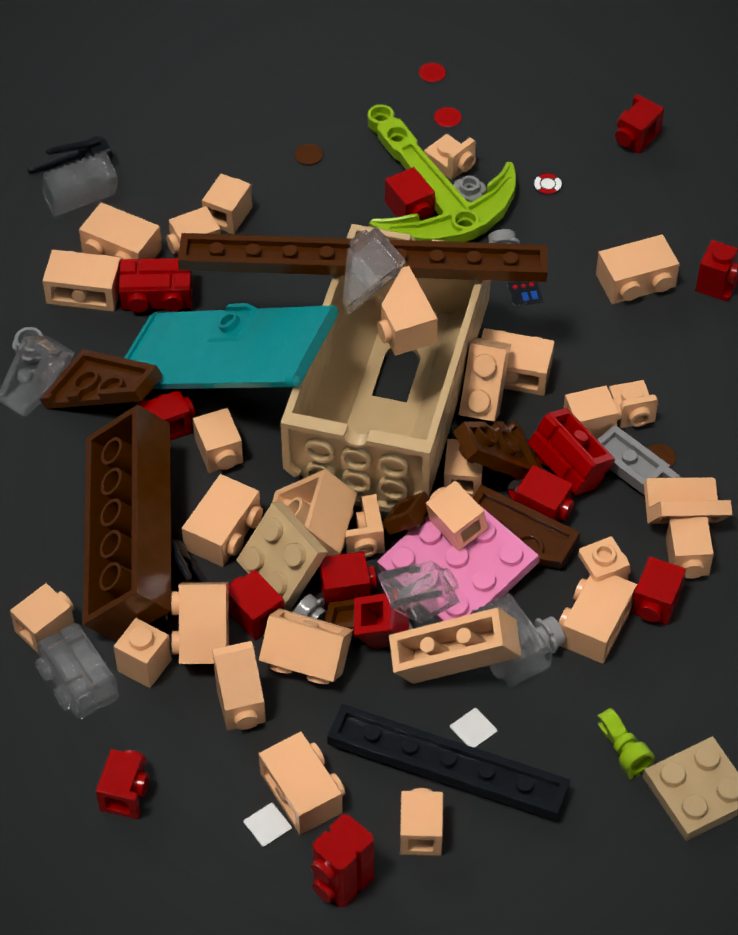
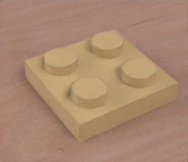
M272 502L236 561L248 574L256 569L284 599V610H291L328 551L283 502Z
M713 736L644 769V780L685 841L738 816V771Z

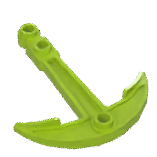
M380 104L368 110V127L373 133L377 134V138L391 156L399 160L406 170L415 167L435 191V210L439 215L420 221L418 214L396 218L372 219L369 223L370 227L406 233L413 236L416 241H432L434 239L445 242H467L486 233L504 217L514 198L516 186L513 162H506L500 174L488 183L486 194L472 202H468L417 145V139L401 119L394 118L392 108Z

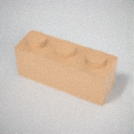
M499 607L389 635L393 673L413 684L522 657L517 620Z

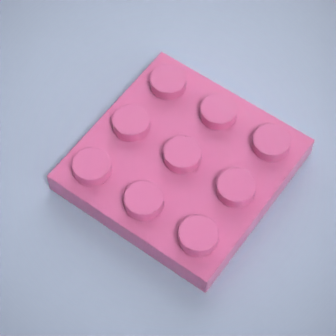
M483 507L481 508L485 512L488 529L459 551L433 525L429 515H427L420 527L408 532L377 561L380 570L439 622L489 610L540 562L539 555Z

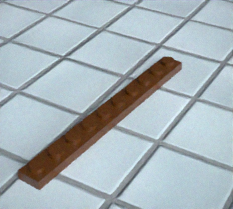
M181 233L178 266L179 270L370 277H397L402 267L409 266L415 278L547 282L548 245Z

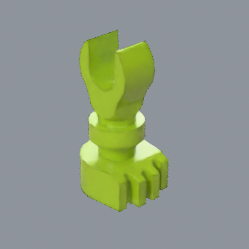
M612 708L597 715L601 721L598 723V726L604 736L614 744V750L620 755L618 760L620 767L629 780L633 779L634 776H640L645 768L654 765V754L645 742H638L633 733L627 732L621 719Z

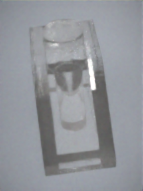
M377 226L370 232L363 230L350 241L349 245L351 247L347 249L342 302L343 309L348 315L396 278L402 267H406L404 257Z
M24 335L1 386L0 402L22 416L29 415L41 403L40 397L68 367L75 352L49 336Z
M433 561L386 570L378 574L392 609L419 624L460 602L455 592V589L459 586L453 573L448 567L444 569Z

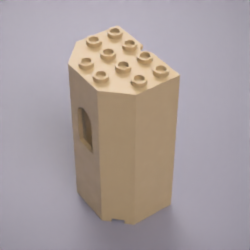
M351 224L347 238L416 241L413 236L406 233ZM333 275L322 306L335 305L338 309L337 319L308 369L303 382L299 387H293L280 423L283 469L293 477L301 475L304 478L327 469L357 493L354 505L362 507L361 496L376 494L379 510L384 512H390L397 501L424 491L430 497L464 384L469 346L475 338H478L490 298V280L416 278L438 318L437 343L412 350L419 357L420 362L407 402L373 396L385 358L392 352L389 343L382 342L378 333L377 322L381 321V304L396 277Z

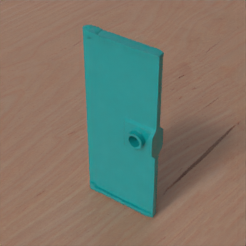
M248 303L228 304L225 310L154 312L149 316L124 358L158 367L163 376L152 389L299 387L337 319L338 309L335 305L258 309Z

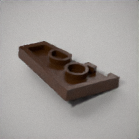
M82 349L39 400L46 409L141 402L152 391V388L163 375L156 365Z
M485 421L463 422L453 431L460 444L459 451L461 455L470 463H478L489 467L494 472L500 471L511 475L516 480H523L533 465L543 469L535 452L527 444L528 439L518 421H511L507 426L503 421H496L492 426H489Z
M480 485L473 496V499L539 555L540 562L537 565L562 569L580 540L579 531L488 487Z

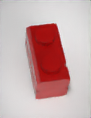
M178 258L121 259L119 293L122 310H131L139 313L150 309H165L170 312L192 309V271L179 270Z
M568 408L546 414L538 425V430L533 433L527 443L537 453L536 456L541 464L550 467L558 477L573 483L572 492L575 495L598 487L605 477V473L616 460Z
M342 814L330 826V832L324 831L312 843L313 864L311 869L314 873V883L312 884L314 892L327 903L333 901L338 907L345 908L357 896V889L362 891L374 879L373 834L351 816Z

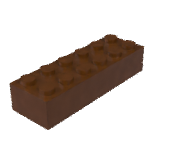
M139 405L134 406L86 437L83 625L116 642L135 618L150 624L171 612L170 423Z

